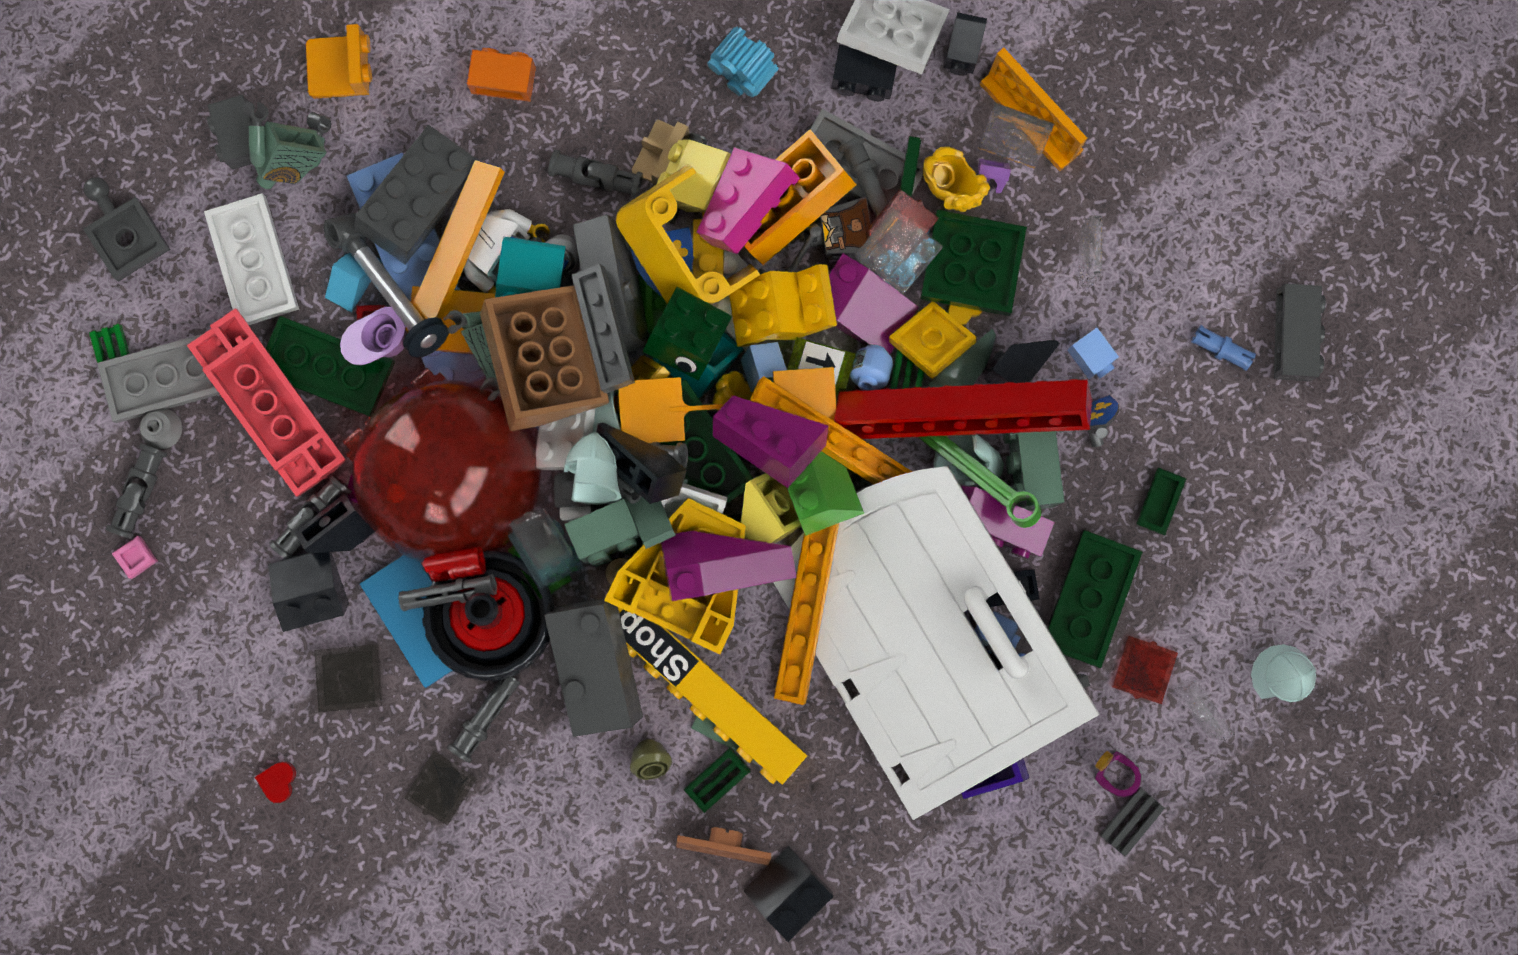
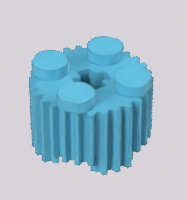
M734 27L711 54V59L707 64L714 73L722 75L725 79L729 80L727 86L736 95L741 96L743 93H746L748 96L754 97L760 93L779 68L776 64L773 65L771 60L774 58V53L770 51V48L765 43H762L760 40L755 43L744 36L745 30L741 27Z

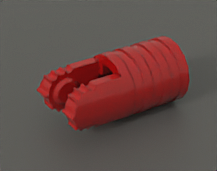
M480 546L434 556L431 555L424 558L421 563L426 573L428 572L432 582L456 580L462 577L483 575L486 572L485 558Z

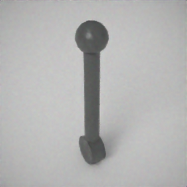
M812 224L810 226V235L792 265L786 268L785 272H796V268L814 238L819 237L822 233L819 224Z

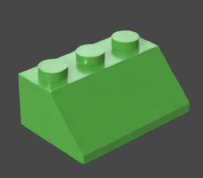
M820 452L787 488L805 536L864 514L847 468L823 452Z

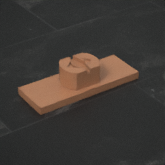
M718 827L711 828L709 841L678 835L676 848L763 865H769L772 854L742 848L743 834L741 832L729 830V833H727L726 829Z

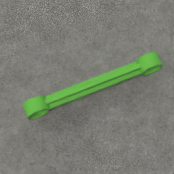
M947 436L918 437L1004 505L1015 525L1027 528L1039 521L1042 510L1033 494L1026 491L1016 492ZM1028 500L1034 503V512L1028 518L1019 519L1013 515L1014 507L1019 502Z

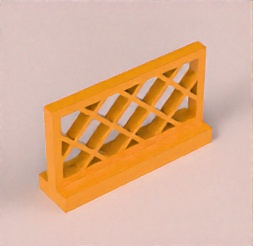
M1003 47L996 54L990 72L981 80L980 86L1060 172L1083 152L1082 146L1088 138Z

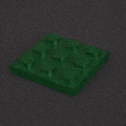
M937 210L920 299L1010 316L1013 309L1027 227Z

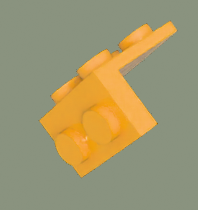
M359 24L346 25L347 36L314 38L306 42L308 93L312 98L370 95L369 82H372V70L370 64H368V53L371 52L369 35L363 32Z

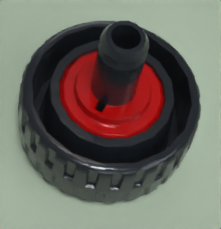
M488 550L483 551L486 565L485 574L469 576L466 579L493 574L497 583V594L476 593L466 603L454 601L423 607L424 617L422 618V623L425 628V637L432 651L448 668L470 679L497 681L520 674L530 668L542 656L550 642L544 615L553 611L555 607L546 581L532 565L511 553ZM523 572L534 580L542 595V599L538 597ZM456 580L436 581L431 586L456 582ZM473 587V588H467V589L458 590V591H453V592H454V593H455V592H461V591L471 590V589H475V588H474V587ZM440 593V594H435V595H429V596H427L426 598H428V597H433V596H439V595H443V594Z

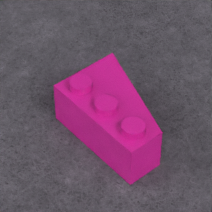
M734 147L697 233L711 246L738 254L762 225L760 221L772 207L776 208L781 202L779 198L791 184L795 185L800 177L787 163Z

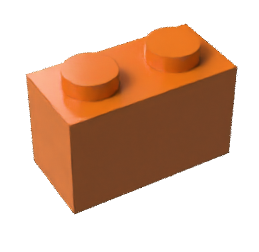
M482 48L481 51L472 49L467 86L471 94L531 102L536 66L533 58L522 52H512L509 55L502 54L493 48Z

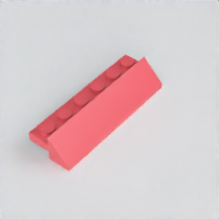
M235 308L211 324L210 330L189 343L187 347L203 367V372L275 471L279 472L295 496L299 497L323 479H327L346 459L238 309Z

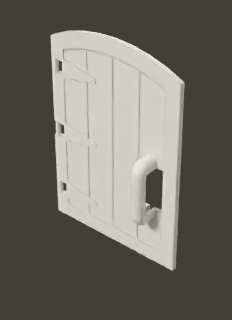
M949 466L922 469L895 476L857 493L864 514L839 523L815 652L913 820L1100 714ZM804 533L791 546L796 574ZM796 578L773 582L789 610ZM997 592L1033 649L1024 656L1020 657L986 602L990 596ZM969 610L1002 664V669H997L965 616V611ZM850 678L860 693L853 700L842 683ZM901 763L910 778L903 784L892 768Z

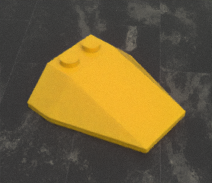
M687 498L669 517L675 533L697 531L742 539L745 537L746 525L690 498ZM660 542L647 549L643 544L618 570L604 601L632 614L641 616L720 655L734 626L738 589L671 601Z

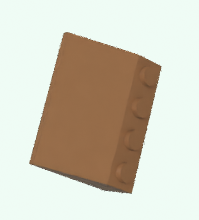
M574 285L484 300L480 316L510 431L542 426L609 403L607 394L601 391Z

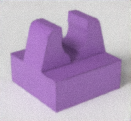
M979 159L977 172L978 175L986 176L987 181L990 178L994 179L997 183L995 192L1001 193L1006 182L1009 181L1011 168L1009 163Z

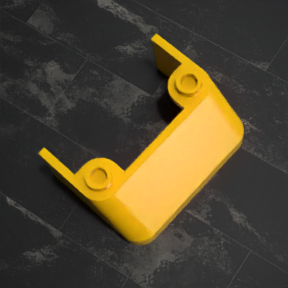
M689 164L621 207L616 214V224L667 304L676 287L709 304H713L758 277L760 273L752 264L747 265L727 279L717 271H707L695 278L662 227V225L675 216L677 211V202L670 189L696 173Z

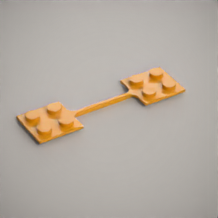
M834 367L773 371V382L834 421L836 412ZM681 377L635 380V383L618 389L621 431L647 443L685 441L684 416L686 413L697 410L721 409L724 405L689 406L685 404L682 399Z

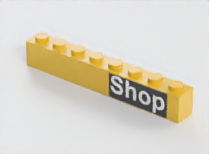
M618 607L629 655L634 658L638 654L646 662L643 668L656 679L661 675L669 682L666 688L676 698L680 700L684 696L693 704L689 709L702 721L706 717L716 725L712 730L725 742L731 738L739 746L736 752L747 762L751 763L754 759L763 768L759 772L769 782L774 784L778 781L783 785L805 760L807 754L668 629Z

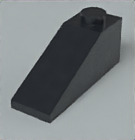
M598 423L596 432L608 442L616 459L617 474L649 504L679 496L687 472L686 468L667 451L606 423Z

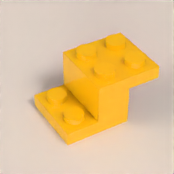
M818 264L799 272L768 271L760 274L729 295L737 347H747L765 340H796L837 326L828 266L824 264Z

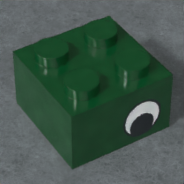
M676 287L654 327L643 352L699 381L732 315Z

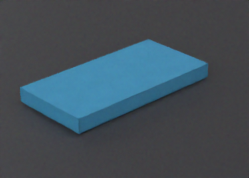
M411 550L361 582L360 586L421 683L427 688L453 670L442 663L427 642L425 628L422 623V618L424 617L422 608L402 611L400 608L399 592L429 587L433 583L414 550Z

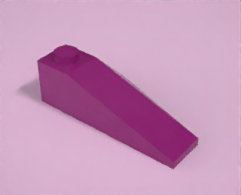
M697 531L675 533L676 536L661 542L671 601L796 578L791 546Z

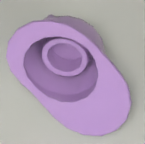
M392 307L378 309L372 314L357 320L346 329L340 342L341 353L345 360L354 365H365L382 357L398 355L404 349L403 340L407 334L406 326Z

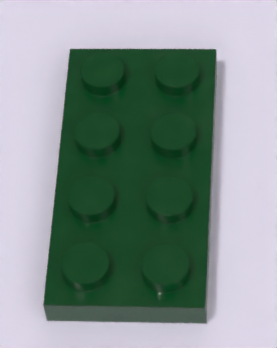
M280 316L266 350L293 387L372 418L395 361L382 357L365 365H354L343 357L340 348L341 339Z
M1086 530L1081 532L1047 627L1064 656L1096 668H1102L1143 553L1142 551Z

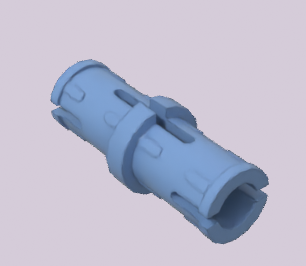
M1202 325L1199 326L1195 333L1196 336L1191 340V343L1214 353L1215 358L1219 360L1223 358L1239 366L1244 371L1248 370L1253 362L1251 359H1254L1256 353L1233 343L1232 338L1228 336L1223 338Z

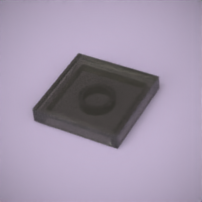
M379 644L314 650L318 712L383 706Z

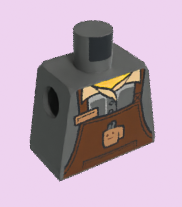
M867 197L829 208L819 217L822 233L819 237L814 238L810 247L823 245L825 260H839L843 253L853 260H874L876 251ZM809 229L803 231L804 243L810 235Z

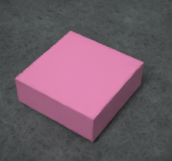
M136 536L112 553L129 579L135 578L158 562L141 536Z

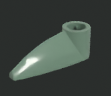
M991 329L930 382L928 386L973 385L990 358L996 337L994 330Z

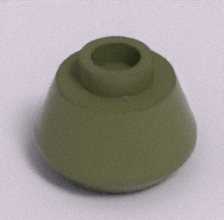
M646 739L639 742L634 748L630 762V771L639 779H656L668 772L672 765V758L661 743L652 739Z

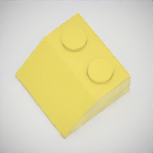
M689 139L678 140L669 151L668 160L670 162L666 172L664 171L660 175L657 184L687 164L691 165L696 173L670 189V192L677 202V208L686 212H706L731 153Z
M767 473L745 484L741 523L746 525V539L775 544L801 527L787 487Z

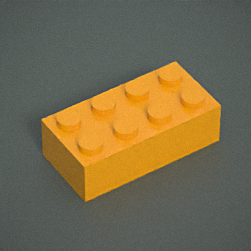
M811 129L775 159L787 163L800 179L795 185L791 184L779 198L781 202L776 208L772 207L760 221L762 225L744 245L748 252L762 265L857 185Z

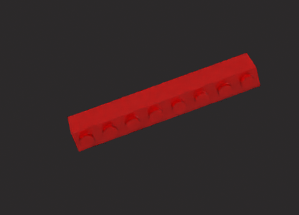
M1088 379L1025 383L1007 382L1004 384H974L965 386L945 385L942 387H913L904 389L885 388L864 391L853 390L839 392L834 421L861 439L1090 430L1092 396Z

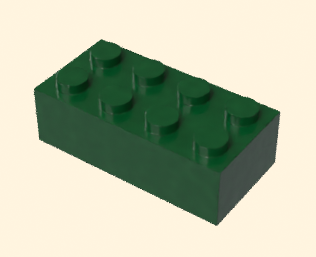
M683 380L681 386L684 403L689 406L703 405L687 380ZM707 410L689 411L684 416L685 441L660 442L661 445L676 446L678 443H685L688 449V462L684 480H688V485L728 497L726 504L745 491V484L754 479L737 453L713 437V418Z

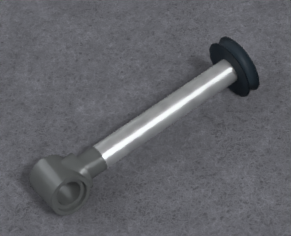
M353 212L325 220L323 229L328 244L333 249L341 248L345 253L352 254L409 330L403 340V347L408 350L410 356L415 358L425 357L440 348L449 335L448 327L444 325L440 318L434 317L425 320L422 318L365 243L366 237L354 229L355 215L357 213Z

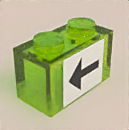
M796 337L787 370L834 367L835 395L837 396L838 392L846 390L856 354Z

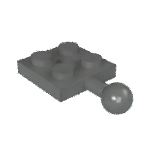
M92 177L85 182L83 187L84 194L88 199L98 203L105 216L83 229L115 280L119 282L171 250L140 199L134 197L115 209L108 197L109 186L105 180L99 177ZM126 232H132L134 235L133 242L129 246L123 247L120 243L121 236Z

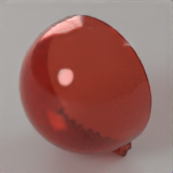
M426 368L411 381L414 386L410 388L405 386L364 422L366 426L363 431L358 427L342 441L350 450L345 455L353 462L352 476L357 503L362 515L375 534L396 552L415 561L423 562L424 558L431 555L434 556L478 546L481 547L482 551H499L520 533L519 529L523 523L526 525L537 503L541 486V470L536 468V440L530 428L510 431L501 396L498 395L494 401H490L488 397L493 393L486 388L481 391V386L473 383L447 380L440 372L434 375Z

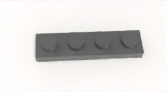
M598 264L572 274L601 391L607 394L635 383L605 267Z

